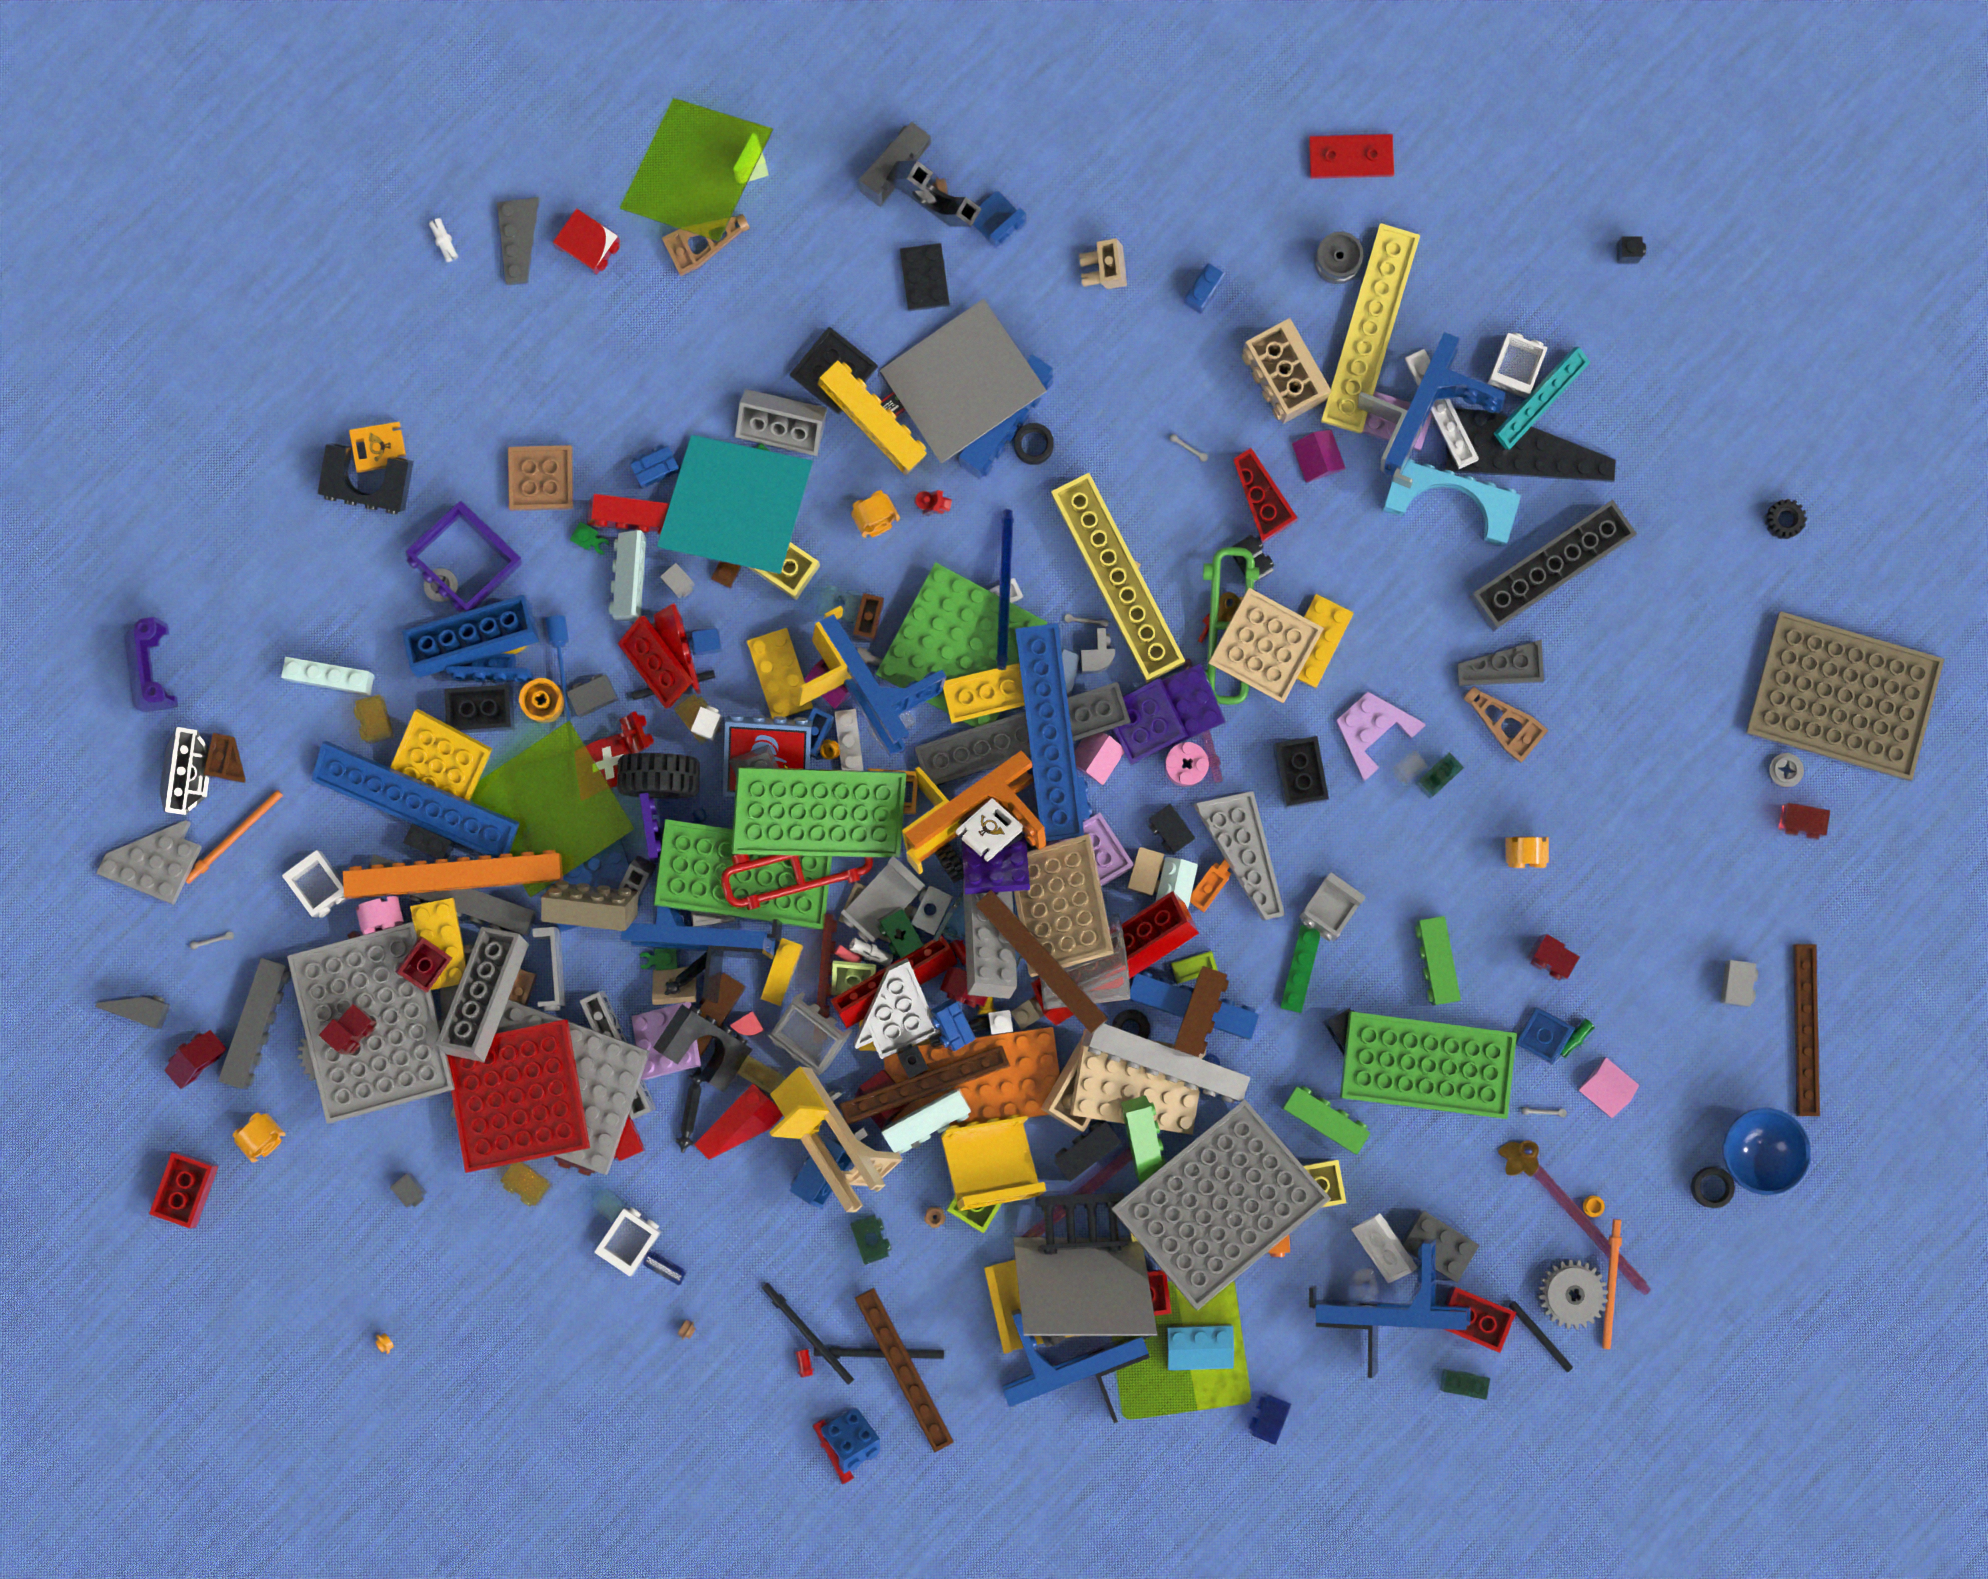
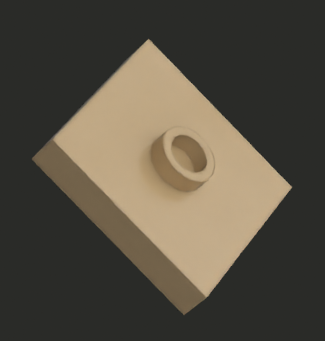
M687 967L653 970V1005L696 1002L697 976L685 986L680 987L681 992L679 994L665 995L664 993L667 989L666 982L675 981L676 977Z

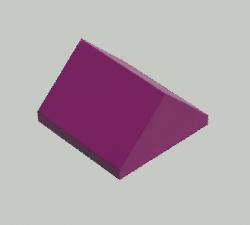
M1332 430L1313 432L1292 443L1306 483L1346 469Z

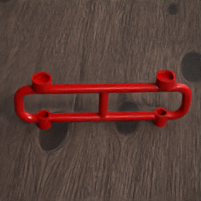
M738 854L731 856L733 865L727 867L722 872L721 886L724 896L731 906L737 908L747 906L748 910L759 908L760 903L843 880H847L848 884L860 881V876L871 870L873 857H864L865 864L862 867L805 882L799 857L803 855H770L750 861L748 854ZM790 859L797 884L742 899L734 897L729 882L732 874Z

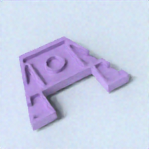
M1369 692L1336 720L1363 781L1379 769L1374 761L1365 753V750L1391 726L1397 723L1410 738H1413L1426 726L1420 720Z

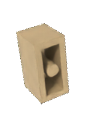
M1139 847L1127 889L1148 896H1152L1153 892L1157 893L1160 880H1157L1159 871L1162 872L1164 854Z

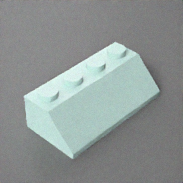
M642 530L619 533L618 539L614 541V551L617 552V560H613L612 570L616 572L615 581L612 580L611 593H614V602L610 601L609 612L613 614L615 620L636 621L641 617L646 537Z
M958 1087L883 1127L882 1134L893 1152L899 1151L902 1154L912 1148L910 1144L916 1141L922 1143L931 1138L930 1134L937 1130L938 1133H941L950 1127L949 1123L955 1120L959 1123L967 1119L971 1109Z

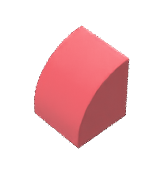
M753 1011L730 1025L736 1032L747 1036L757 1035L765 1030Z

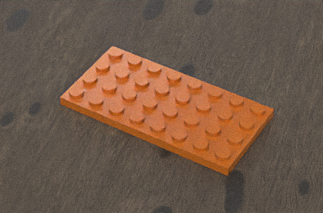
M1053 1027L975 1037L974 1041L956 1051H952L948 1047L944 1048L943 1045L938 1047H932L930 1044L918 1045L929 1069L918 1075L999 1046H1003L1010 1067L913 1101L892 1120V1123L958 1087L966 1099L971 1112L968 1113L969 1117L959 1123L955 1120L949 1123V1126L958 1125L959 1127H964L972 1122L983 1124L994 1118L1006 1120L1007 1117L1012 1115L1027 1116L1028 1118L1050 1115L1043 1111L1041 1107L1060 1076ZM901 1051L884 1058L885 1070L895 1083L909 1079L898 1057V1053Z

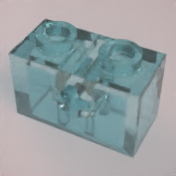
M827 585L826 588L821 587L815 611L816 615L824 616L825 613L837 608L835 602L843 599L845 604L841 605L843 614L838 620L856 624L862 596L854 590H847L846 593L839 591L838 587Z

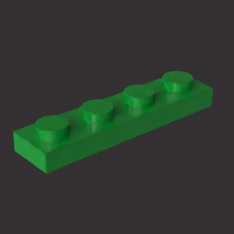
M1300 925L1280 1005L1281 1009L1302 1013L1321 937L1320 932L1315 928Z

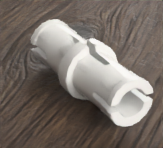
M438 218L435 219L436 224L431 221L429 226L435 235L436 245L441 248L445 261L451 262L453 261L451 257L455 260L458 258V254L451 243V236L447 234L442 220Z
M853 938L850 943L849 950L864 956L868 961H876L885 967L889 966L892 962L893 954L878 949L877 945H869L857 938Z

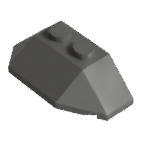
M175 727L167 744L160 785L163 812L186 815L207 797L209 776L204 775L209 748L201 738L198 730Z

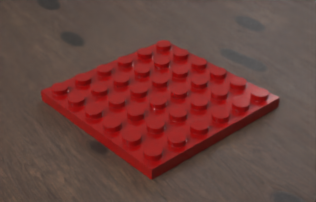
M568 1019L495 1034L485 1062L447 1055L455 1090H452L451 1093L465 1173L590 1148Z

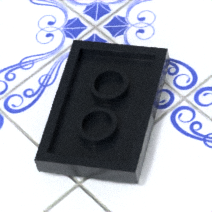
M941 243L900 248L908 312L950 306Z

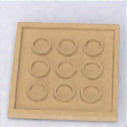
M1248 588L1208 664L1269 697L1284 703L1324 628Z

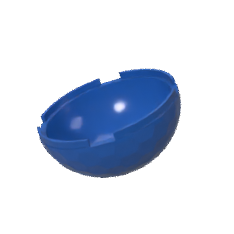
M1757 1108L1739 1116L1728 1128L1722 1146L1725 1166L1732 1179L1744 1189L1759 1195H1777L1792 1189L1804 1178L1811 1161L1810 1141L1802 1125L1791 1115L1773 1108Z

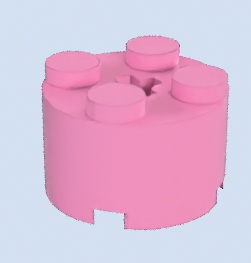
M1184 742L1174 746L1165 760V773L1168 779L1173 784L1182 787L1197 785L1204 778L1209 767L1206 752L1192 742ZM1183 760L1191 762V769L1187 767L1185 769L1182 768Z
M387 897L388 901L386 902L379 898L359 904V907H355L363 935L403 925L404 920L398 897Z

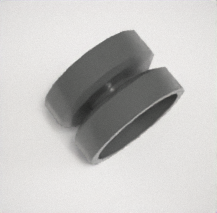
M1343 231L1327 235L1320 242L1314 259L1315 269L1319 276L1332 284H1344L1352 280L1358 273L1364 257L1361 243L1352 234Z

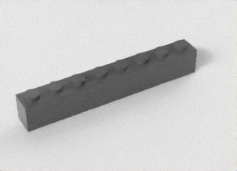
M373 854L368 869H371V865L378 864L384 865V868L392 867V864L397 862ZM474 889L413 893L409 897V899L420 903L422 899L434 902L454 898L457 916L462 917L464 913L470 915L469 920L482 924L484 920L491 923L489 926L491 928L502 931L504 927L511 930L510 932L520 934L521 936H529L537 915L536 911Z

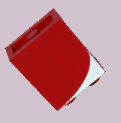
M577 208L553 241L556 249L566 252L590 268L596 275L599 271L605 270L608 265L607 260L611 254H616L620 248L618 235Z

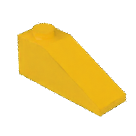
M785 938L781 939L761 996L762 1000L778 1006L782 1005L803 950V945Z

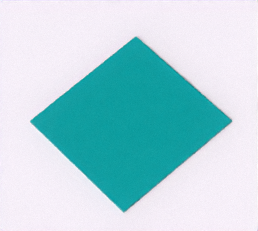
M691 435L657 547L781 574L813 460Z

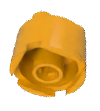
M882 490L876 491L870 498L858 500L852 505L851 516L863 538H867V534H870L871 537L878 536L893 527L891 523L894 520L896 522L900 520V516L891 499Z
M536 678L525 684L520 691L519 703L521 709L535 722H554L564 711L563 692L549 679ZM544 697L547 701L541 705L538 700Z
M1505 837V863H1508V867L1525 868V864H1530V867L1545 868L1546 863H1549V837Z
M257 1112L249 1118V1123L244 1128L240 1127L232 1136L235 1138L234 1143L251 1162L259 1161L256 1157L260 1155L263 1157L267 1156L282 1142L280 1136L285 1137V1132L268 1113L261 1115Z

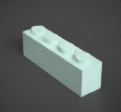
M285 657L281 678L290 682L370 696L374 674L369 671Z
M1165 857L1156 901L1174 891L1185 902L1188 909L1198 864L1183 859Z

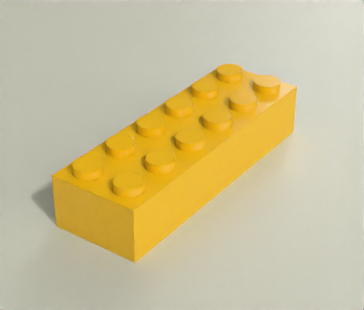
M837 361L819 378L818 385L906 476L924 459L927 454L924 451L926 447L918 439L915 441L910 436L911 431L904 424L900 426L895 420L897 418L890 409L885 410L880 405L882 401L874 393L870 394L865 389L867 385L859 377L856 379L851 374L852 370L845 362L841 364Z

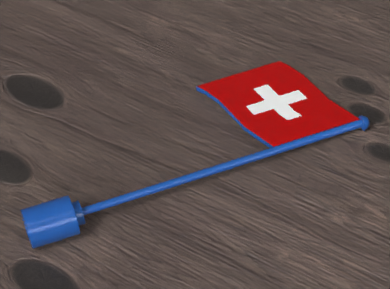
M554 615L544 619L548 645H552V648H557L577 798L575 804L580 807L583 805L584 800L602 791L617 787L618 760L622 755L632 754L625 739L619 740V734L594 741L577 751L574 750L561 648L565 647V643L569 642L566 616Z

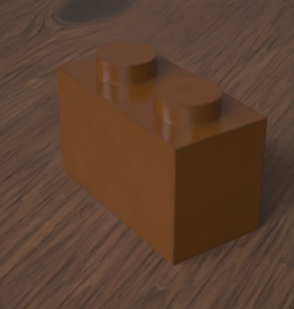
M863 593L853 632L854 638L875 643L885 602L883 597Z

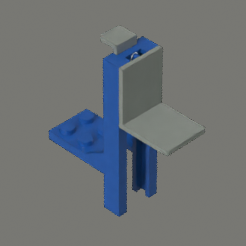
M1446 332L1442 335L1408 411L1364 392L1359 394V409L1397 424L1381 458L1380 471L1392 475L1393 482L1409 489L1412 486L1413 479L1402 475L1436 400L1461 397L1469 404L1474 405L1476 403L1483 406V409L1488 412L1494 413L1496 411L1500 413L1506 392L1450 370L1458 353L1457 346L1460 338Z

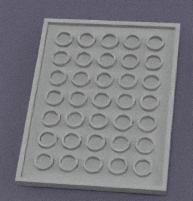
M414 922L287 956L327 1124L455 1090L447 1054L436 1045L441 1030L431 989L426 993L395 972L418 940ZM352 1004H356L377 1023L374 1025V1031L368 1037L364 1036L359 1042V1048L353 1054H341L326 1043L319 1034L332 1019L339 1020Z
M508 999L495 1034L564 1019ZM568 1021L590 1148L554 1156L607 1175L650 1051ZM453 1106V1109H452V1112H451V1115H450V1116L453 1117V1118H456V1116H455V1110H454V1106Z
M1243 1100L1115 1205L1112 1211L1193 1308L1198 1311L1329 1202L1331 1198L1250 1104Z

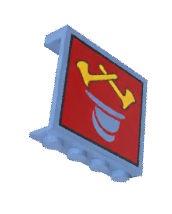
M731 714V716H727L725 721L723 796H735L736 775L729 759L766 745L770 746L779 768L810 769L813 721H808L807 718L802 717L788 720L783 716H776L774 719L765 718L763 715L744 717L742 714Z

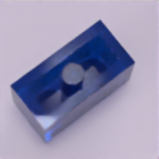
M1265 1392L1264 1397L1260 1396L1256 1408L1259 1410L1256 1417L1252 1416L1248 1426V1429H1251L1250 1434L1276 1445L1292 1404L1289 1401Z

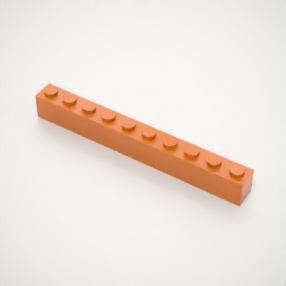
M545 850L542 855H534V852H523L518 857H513V854H500V858L491 859L490 855L478 856V860L461 857L457 858V862H448V859L435 860V864H427V861L413 862L414 865L405 866V863H393L392 867L384 868L382 864L371 865V869L363 870L362 866L349 867V871H343L344 897L348 899L563 881L562 855L556 853V850Z

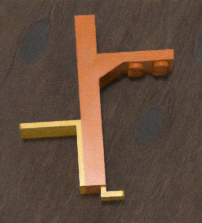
M1022 750L951 801L943 795L919 766L915 768L918 787L935 806L902 830L908 862L918 874L923 872L921 862L958 836L956 831L962 825L964 819L974 815L992 798L1023 825L1022 831L1025 833V838L1031 846L1035 845L1039 850L1046 846L1044 826L1016 795L1034 782L1033 776L1027 773V770L1032 768V762Z

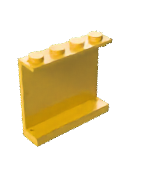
M1012 1115L1007 1117L1006 1120L994 1118L988 1120L987 1123L979 1124V1122H972L967 1124L966 1127L961 1128L958 1125L946 1128L945 1132L940 1136L959 1211L1038 1197L1046 1191L1045 1183H1038L1023 1125L1028 1119L1027 1116Z
M1011 1260L986 1266L984 1269L1003 1353L1006 1354L1012 1352V1350L1024 1348L1011 1311L1018 1308L1021 1312L1016 1261ZM1034 1336L1037 1345L1044 1343L1041 1336Z

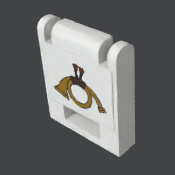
M992 798L957 829L956 834L961 836L967 831L963 835L962 840L980 856L988 849L989 852L984 856V859L988 862L1022 832L1023 825ZM996 813L1009 824L1007 827L995 817Z

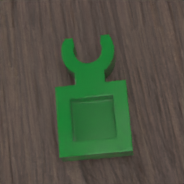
M579 522L570 538L571 542L587 551L593 546L600 555L605 554L604 551L599 549L600 544L610 545L607 539L597 538L599 535L598 531L582 522Z
M654 949L655 955L653 956L649 953L640 954V957H647L649 959L648 964L640 965L642 969H649L652 965H656V971L678 969L677 949Z

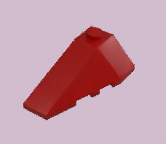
M674 603L654 614L655 622L651 624L693 680L691 685L696 693L700 694L701 689L682 617Z
M753 1083L694 1145L710 1160L771 1129L783 1117V1114L778 1106Z

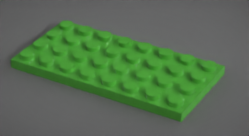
M737 767L731 853L849 857L894 856L895 858H900L906 773Z
M664 820L654 906L773 923V919H778L785 925L819 930L824 929L829 884L761 902L759 908L748 910L747 906L739 908L731 906L724 896L721 876L727 867L733 865L731 856L738 855L731 853L733 829ZM748 854L750 861H751V860H754V859H758V858L770 856V855ZM832 856L799 857L805 882L830 875ZM790 859L735 873L729 878L732 893L737 899L797 884Z
M1349 1012L1339 1098L1508 1119L1517 1033Z

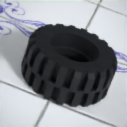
M633 753L622 755L618 760L617 790L620 794L640 798L639 794L648 793L649 797L654 799L692 798L699 793L700 762L695 757L670 753Z

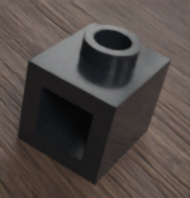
M1621 236L1616 243L1617 264H1638L1643 256L1646 255V243H1643V236Z
M910 1043L900 1048L901 1052L898 1053V1057L909 1079L929 1069L917 1044L913 1046Z

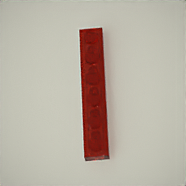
M825 914L818 984L817 1005L820 1007L818 1014L824 1018H829L830 1005H827V997H831L832 984H828L829 975H832L833 962H830L831 954H834L836 949V941H832L833 932L837 933L838 920H834L833 914ZM815 1025L813 1043L823 1044V1039L827 1040L828 1034Z

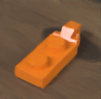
M1226 859L1220 865L1215 862L1191 893L1190 903L1203 913L1231 875L1227 871L1230 866Z

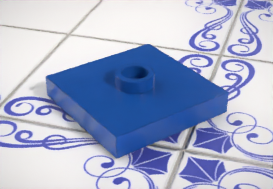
M1536 1007L1517 1039L1516 1045L1554 1066L1575 1027Z

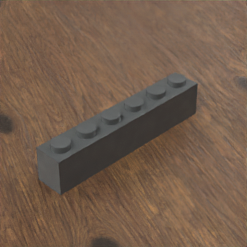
M261 958L224 1062L219 1082L240 1089H248L249 1086H252L255 1080V1074H253L255 1067L262 1060V1047L269 1040L270 1033H268L270 1024L273 1025L276 1020L277 1013L275 1010L277 1004H280L283 1000L284 992L282 990L284 984H287L291 977L290 966Z

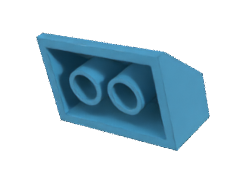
M1232 1324L1166 1326L1168 1370L1233 1368L1234 1333Z

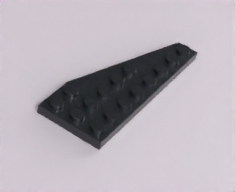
M1454 408L1478 456V461L1458 469L1446 444L1445 470L1456 473L1604 482L1615 481L1616 460L1532 426L1511 449H1505L1493 433L1508 417L1486 410Z

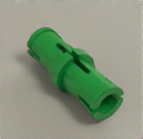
M1585 1018L1572 1033L1560 1054L1563 1058L1566 1059L1578 1045L1581 1046L1583 1040L1595 1029V1026L1588 1019Z

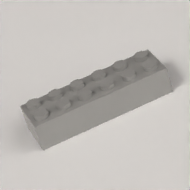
M963 879L968 995L1010 999L1017 988L1015 948L976 906L987 893L965 894ZM1012 891L995 892L1013 912Z
M481 927L436 1043L447 1055L485 1062L529 946L520 934Z

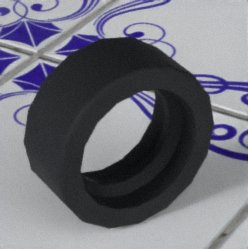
M1028 423L1017 431L1014 438V450L1017 457L1024 463L1039 465L1045 462L1052 454L1054 438L1046 426L1039 423ZM1038 432L1044 436L1046 448L1042 454L1031 456L1023 451L1021 442L1026 434Z
M1703 1168L1692 1178L1691 1192L1696 1202L1702 1206L1714 1209L1721 1208L1727 1205L1734 1197V1180L1728 1172L1721 1168ZM1708 1175H1717L1725 1183V1193L1718 1200H1708L1701 1193V1182Z

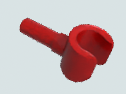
M1210 613L1202 620L1207 626L1203 629L1198 639L1200 643L1204 641L1209 631Z

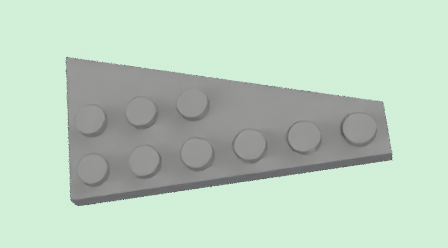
M1251 791L1193 804L1262 921L1284 916L1254 792Z

